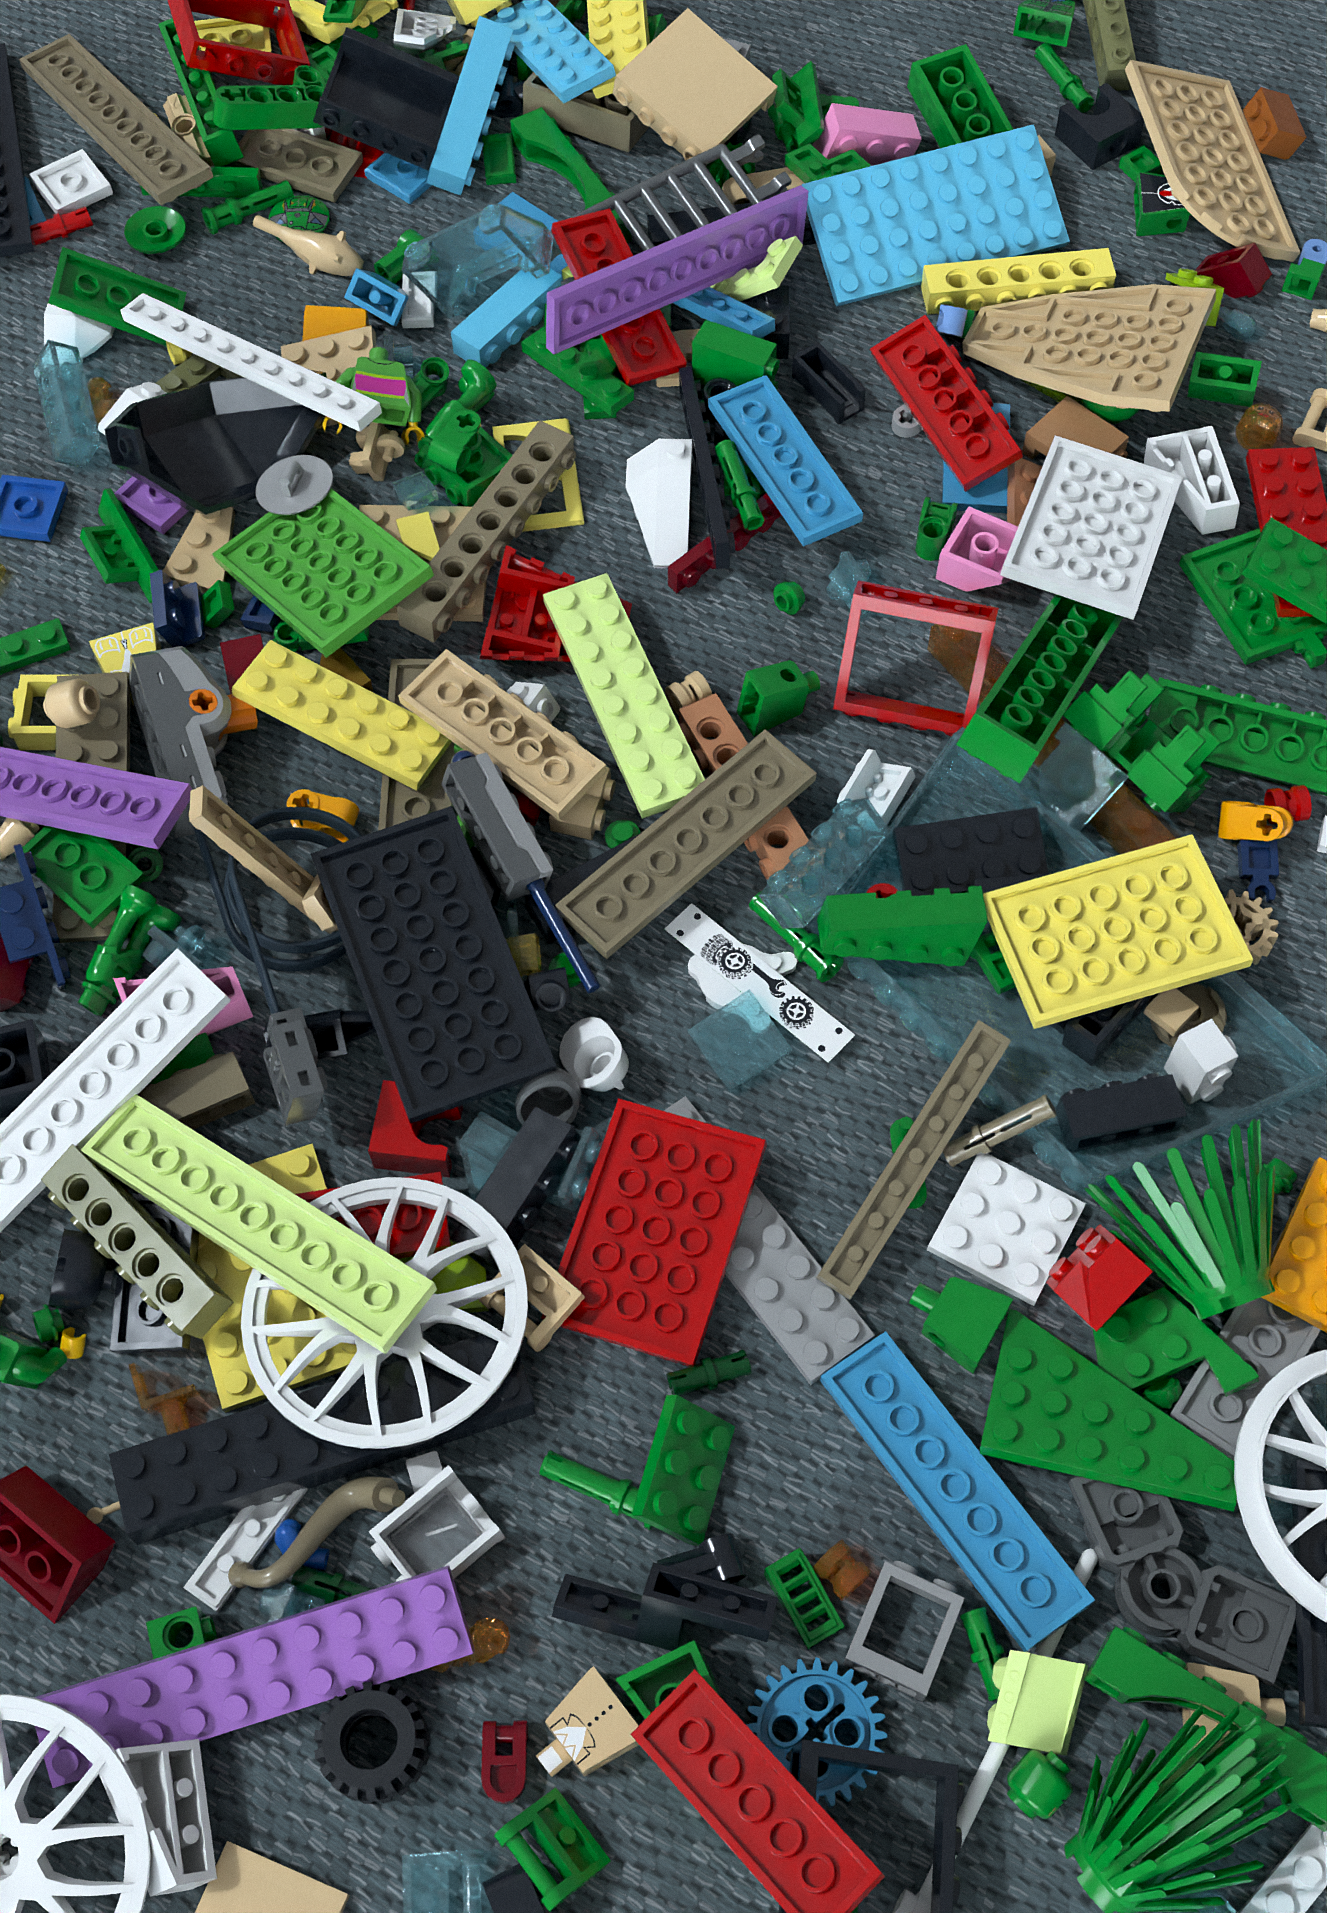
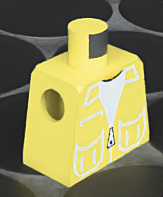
M153 623L89 641L103 673L128 672L129 674L130 655L161 650V644Z

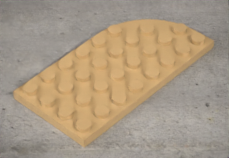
M1130 60L1125 68V72L1165 177L1172 189V195L1181 202L1197 221L1226 242L1236 247L1256 243L1262 256L1274 260L1294 262L1300 254V250L1230 81Z

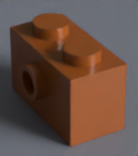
M1261 87L1243 109L1259 152L1284 160L1289 159L1307 138L1292 101L1287 94Z

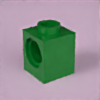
M197 1606L146 1622L153 1659L217 1639L212 1616L205 1617V1614ZM184 1628H193L194 1635L192 1641L183 1648H176L175 1638L177 1634Z

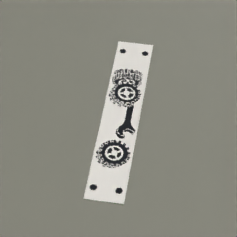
M692 903L664 929L826 1062L829 1063L855 1036L854 1033Z

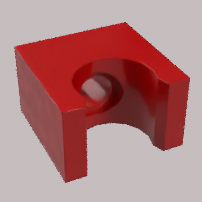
M383 1080L368 1149L374 1168L417 1174L441 1172L442 1177L450 1178L452 1162L448 1148L441 1144L430 1145L424 1143L417 1136L420 1129L427 1122L434 1119L460 1120L463 1105L410 1124L395 1082Z

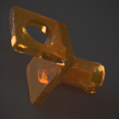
M136 1363L129 1364L141 1409L146 1413L160 1412L167 1435L178 1432V1427L180 1431L191 1428L184 1404L188 1399L201 1395L199 1388L192 1384L150 1399L141 1367Z

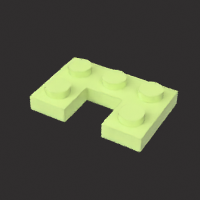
M797 236L786 240L778 239L768 247V254L757 267L748 270L744 268L734 276L710 287L738 301H743L778 288L803 244Z

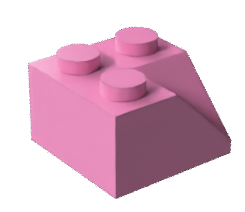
M968 506L939 555L936 579L965 592L1011 581L1009 578L1000 576L1018 526Z

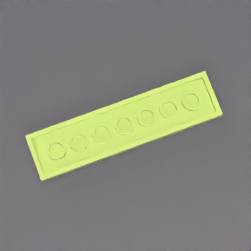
M605 573L543 594L544 604L641 818L643 819L671 809L702 783L705 778L608 574Z

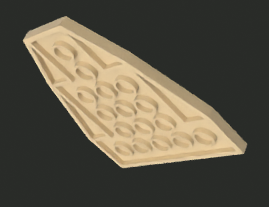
M1150 284L1051 294L984 306L980 308L962 342L963 354L1016 378L1100 405L1114 406L1120 409L1135 408L1146 409L1152 412H1170L1216 301V289Z

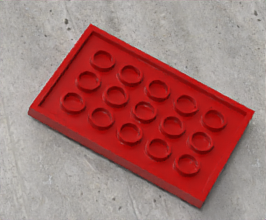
M618 1098L557 1271L576 1287L585 1298L560 1327L681 1365L694 1367L767 1147L766 1140ZM542 1314L541 1319L544 1320L546 1316Z

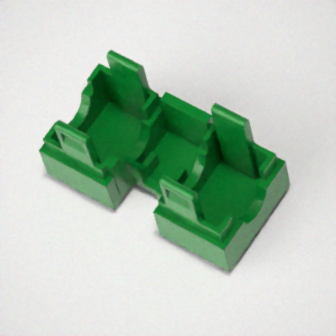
M1129 670L1107 692L1102 689L1103 686L1101 684H1095L1090 691H1083L1063 714L1071 722L1068 728L1082 740L1085 738L1089 739L1100 751H1104L1111 760L1121 764L1129 772L1126 776L1146 794L1144 797L1145 802L1159 813L1162 810L1164 812H1185L1207 789L1204 785L1212 776L1201 765L1222 742L1205 726L1197 732L1187 724L1174 739L1151 719L1141 727L1142 723L1148 718L1145 711L1165 690L1148 673L1140 679L1134 672Z

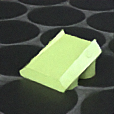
M1010 1650L1009 1656L999 1659L993 1667L992 1679L1000 1692L997 1703L988 1711L987 1726L990 1730L988 1741L1048 1753L1052 1750L1056 1754L1067 1756L1085 1682L1083 1679L1087 1674L1088 1665Z

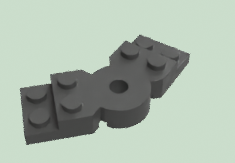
M1079 1476L1070 1479L1068 1485L1085 1521L1083 1529L1092 1549L1097 1554L1099 1565L1117 1574L1114 1589L1115 1598L1124 1618L1136 1629L1149 1635L1170 1636L1176 1634L1183 1651L1219 1668L1227 1669L1229 1667L1241 1673L1255 1675L1258 1677L1259 1682L1268 1686L1273 1685L1296 1619L1295 1599L1220 1565L1200 1572L1189 1556L1176 1549L1184 1530L1167 1496ZM1151 1580H1160L1168 1586L1170 1591L1169 1599H1161L1153 1593Z

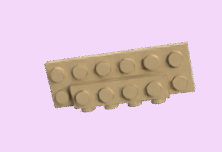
M447 649L398 695L402 705L463 750L471 751L475 755L487 752L492 763L499 767L502 777L506 782L558 820L607 772L606 764L581 747L572 734L566 731L563 733L552 726L551 721L540 712L534 713L526 707L519 696L514 693L508 694L499 687L498 683L490 675L480 674Z

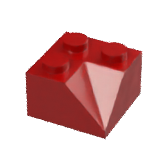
M1101 1224L1095 1229L1089 1228L1079 1237L1076 1242L1078 1248L1068 1259L1062 1257L1052 1266L1049 1271L1051 1277L1046 1281L1050 1288L1096 1332L1153 1272Z

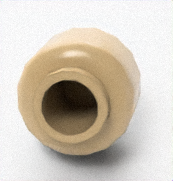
M77 678L52 684L46 691L43 708L46 715L55 725L61 728H70L91 723L100 708V698L93 686L85 680Z

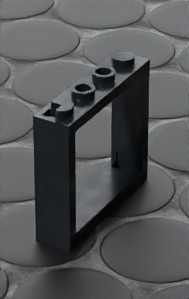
M803 1739L792 1747L790 1773L815 1800L819 1762L937 1781L930 1913H953V1904L957 1903L960 1893V1879L957 1874H954L955 1855L959 1854L962 1844V1831L959 1826H956L957 1808L961 1806L964 1795L963 1781L958 1779L959 1765ZM779 1905L778 1913H786V1911Z

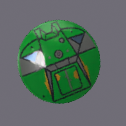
M301 195L292 196L280 201L269 214V220L282 226L324 233L323 231L327 227L330 218L328 208L322 201L314 197Z

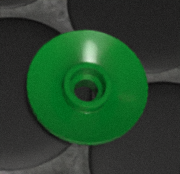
M152 206L139 210L128 219L124 227L127 243L136 251L147 254H157L171 250L183 240L186 233V224L182 215L176 210L164 206Z

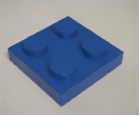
M1 475L0 536L51 542L68 493L66 483L55 480Z

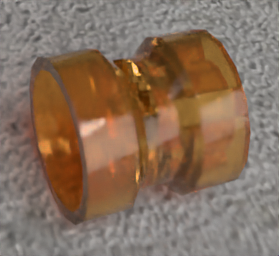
M840 1540L831 1547L813 1567L821 1579H828L831 1582L833 1592L841 1601L846 1600L872 1573L864 1562H858L851 1556L852 1549L843 1540Z

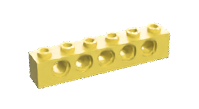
M1109 248L924 265L921 290L927 315L939 314L941 304L979 311L984 306L1051 294L1114 288L1116 273Z

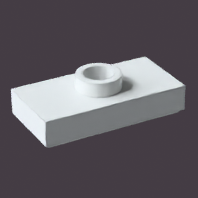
M434 273L403 274L402 290L409 296L402 312L403 328L434 327Z

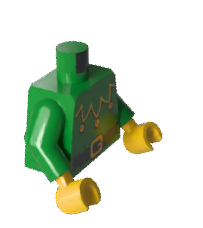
M3 1294L0 1295V1307L4 1298ZM0 1326V1382L37 1389L40 1383L48 1379L67 1362V1358L77 1359L82 1357L87 1334L74 1338L75 1328H66L62 1331L60 1348L53 1347L50 1350Z

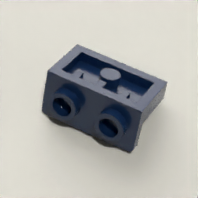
M162 569L150 573L155 630L172 647H185L204 640L205 629L200 586L193 582L180 587L178 582L172 581Z

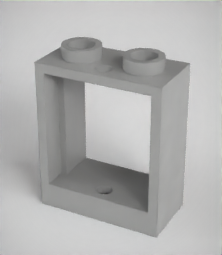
M885 1561L843 1665L923 1702L965 1598L956 1594L958 1589L950 1583L940 1579H934L933 1583L917 1576L918 1571L904 1562L894 1561L892 1565ZM888 1581L948 1608L922 1674L862 1646Z

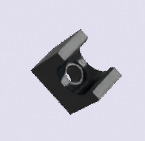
M1105 83L1098 87L1093 115L1081 113L1070 103L1060 107L1055 136L1091 170H1094L1139 146L1144 119L1138 110L1108 83Z

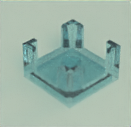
M1066 722L1055 734V738L1061 741V743L1038 769L1031 765L1021 782L1056 810V814L1067 824L1081 831L1129 776Z

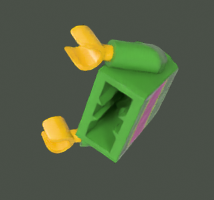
M372 348L369 351V358L359 357L356 367L347 368L335 382L380 402L382 413L372 422L406 427L408 421V428L403 430L401 438L405 445L409 444V432L414 431L417 435L416 441L418 445L419 440L424 437L422 429L418 427V422H421V392L411 377L406 375L405 367L401 362L388 361L389 354L385 348ZM325 417L323 421L324 431L326 430L327 421L331 420L329 417ZM338 422L339 428L337 429L336 435H338L342 430V423Z

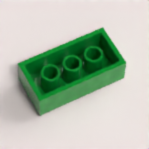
M966 44L912 62L907 88L940 148L1013 130Z

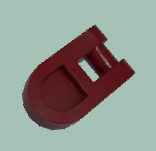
M514 1720L513 1725H497V1721H483L481 1781L485 1793L495 1803H513L520 1798L525 1790L527 1781V1720ZM497 1743H513V1755L496 1756Z

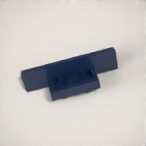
M21 844L14 845V854L23 881L0 887V934L9 962L11 964L47 954L58 991L66 989L64 979L71 978L65 957L57 958L53 944L60 943L54 922L46 923L42 909L48 908L42 886L35 888L31 874L37 873L31 851L24 853Z

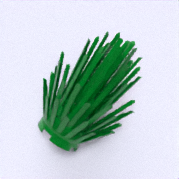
M1201 1704L1152 1763L1156 1756V1751L1150 1749L1135 1774H1133L1130 1766L1149 1729L1148 1719H1144L1137 1734L1135 1735L1132 1729L1122 1746L1120 1754L1115 1756L1098 1803V1793L1103 1777L1100 1773L1102 1761L1096 1754L1079 1831L1065 1843L1064 1852L1066 1859L1071 1858L1073 1855L1075 1856L1083 1871L1077 1877V1880L1105 1913H1113L1115 1911L1119 1913L1199 1912L1197 1909H1205V1906H1222L1226 1902L1220 1897L1164 1898L1254 1881L1247 1875L1225 1877L1262 1868L1264 1864L1257 1860L1212 1872L1208 1869L1172 1880L1169 1879L1233 1854L1234 1848L1231 1847L1232 1845L1268 1827V1825H1265L1266 1823L1290 1810L1291 1807L1287 1805H1280L1273 1810L1270 1809L1206 1844L1262 1809L1264 1798L1294 1779V1777L1285 1775L1277 1781L1274 1778H1270L1261 1783L1263 1779L1271 1774L1273 1769L1287 1758L1286 1754H1282L1287 1749L1285 1741L1278 1742L1276 1739H1270L1256 1750L1257 1743L1254 1739L1262 1732V1727L1259 1725L1262 1715L1255 1716L1242 1728L1232 1730L1223 1738L1231 1728V1722L1239 1715L1238 1705L1197 1745L1207 1734L1205 1726L1199 1727L1197 1724L1194 1725L1203 1714V1704Z

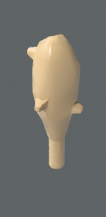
M256 215L253 220L254 227L280 238L299 258L309 265L310 274L314 275L320 270L333 275L352 277L356 268H363V259L347 243L346 232L340 231L335 236L311 230L292 229L260 215Z

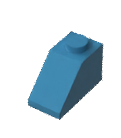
M356 268L344 298L389 324L397 326L409 296L400 286L377 273Z

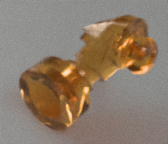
M101 377L91 378L87 382L82 395V401L86 402L90 418L97 422V425L118 400L110 399L113 396V392H109L108 389L112 388V386Z
M486 1617L477 1620L469 1629L475 1649L473 1654L427 1669L444 1673L450 1667H463L465 1662H468L470 1667L477 1662L485 1663L498 1653L503 1654L510 1644L508 1627L497 1618Z

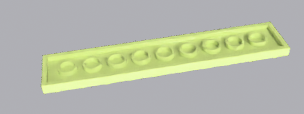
M137 1094L119 1107L80 1150L94 1164L384 1354L390 1350L437 1290L432 1280Z

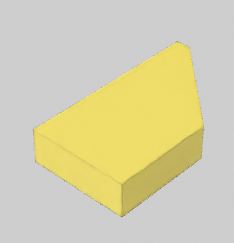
M429 512L396 519L402 544L417 556L431 561L440 548Z

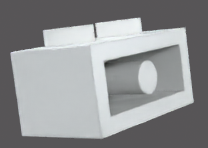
M1210 1019L1179 1035L1164 1069L1168 1074H1173L1178 1089L1189 1104L1201 1098L1206 1102L1215 1098L1224 1090L1222 1086L1225 1080L1232 1075L1231 1069L1238 1055L1230 1037L1223 1035L1214 1021Z

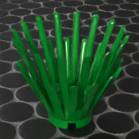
M1254 1118L1247 1129L1252 1216L1241 1130L1238 1124L1232 1126L1231 1135L1228 1138L1234 1180L1231 1192L1237 1231L1211 1135L1206 1134L1201 1140L1202 1148L1200 1150L1210 1186L1204 1192L1203 1205L1205 1211L1178 1149L1170 1148L1167 1151L1169 1168L1193 1223L1180 1202H1173L1170 1207L1143 1163L1135 1162L1133 1164V1170L1139 1182L1189 1262H1187L1157 1222L1150 1215L1144 1213L1115 1176L1106 1175L1107 1183L1170 1262L1097 1185L1088 1184L1089 1188H1084L1119 1224L1120 1230L1143 1253L1117 1231H1108L1180 1296L1191 1303L1199 1320L1248 1303L1275 1291L1269 1277L1275 1165L1268 1172L1266 1191V1171L1262 1169L1260 1119L1256 1121Z

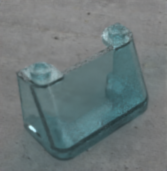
M502 204L489 205L470 217L418 242L411 243L404 252L402 272L448 318H452L462 313V308L459 304L466 295L470 298L476 295L477 284L517 265L525 273L529 271L536 279L549 274L553 233L544 223Z

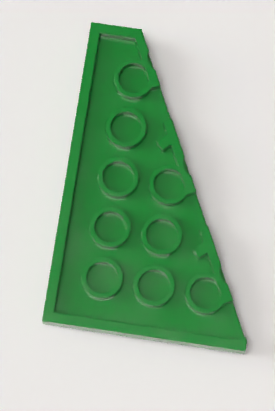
M1009 1309L983 1431L980 1454L1234 1512L1237 1494L1234 1481V1461L1026 1316L1017 1310Z

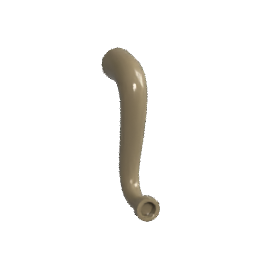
M361 1477L347 1482L325 1499L304 1525L286 1552L275 1563L265 1569L254 1570V1567L249 1562L237 1561L229 1569L228 1579L230 1584L237 1588H246L248 1586L267 1588L285 1581L302 1567L325 1539L347 1517L362 1509L388 1512L394 1506L399 1507L404 1503L405 1493L399 1490L398 1484L392 1478Z

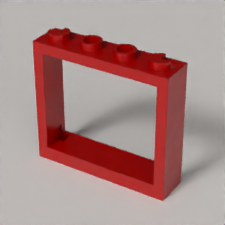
M168 0L187 67L277 85H292L295 69L302 65L310 66L289 0ZM275 6L280 7L277 13L273 12ZM192 12L273 28L282 55L199 38ZM198 46L206 47V50H198Z
M858 580L851 603L833 709L842 711L848 716L863 715L876 718V720L882 723L898 722L908 724L917 730L932 729L942 731L951 737H961L977 711L999 608ZM862 610L982 633L965 714L848 690Z

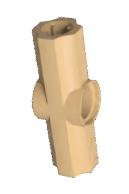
M177 93L167 96V101L163 104V107L170 122L171 130L203 161L212 167L214 163L202 140L186 96Z

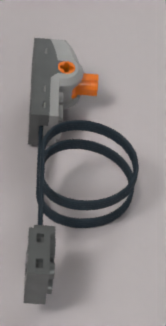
M183 646L130 655V694L156 777L189 783L192 789L203 785L228 805L222 775L219 770L214 771L216 767L215 757L224 749L229 733L257 728L256 708L232 696V694L227 695L225 690L217 685L201 662ZM189 801L172 828L174 836L179 838L196 834L226 932L236 949L256 965L271 1012L267 1031L272 1047L265 1048L263 1057L284 1124L286 1126L316 1117L320 1103H323V1093L327 1089L326 1075L321 1066L316 1067L318 1052L310 1029L307 1028L301 1007L280 1011L267 968L287 972L305 971L327 965L347 952L344 944H341L327 953L311 958L279 959L262 954L260 946L282 953H309L323 950L342 942L340 933L337 931L331 935L314 940L286 941L270 937L255 929L237 876L236 866L239 861L229 854L224 883V896L206 836L189 822ZM309 807L279 808L260 814L248 822L257 830L278 821L307 820L327 825L345 835L349 840L362 836L357 829L344 819L332 813ZM300 827L277 828L261 833L271 842L302 840L327 848L343 843L321 831ZM233 921L239 928V930L247 937L249 945L239 935L233 924Z

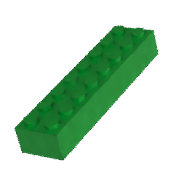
M1055 594L973 715L956 745L966 750L972 757L979 758L992 766L1003 776L1011 778L1020 784L1117 629L1123 616Z

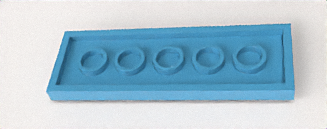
M767 375L708 398V408L730 440L735 442L736 449L803 547L862 522V510Z

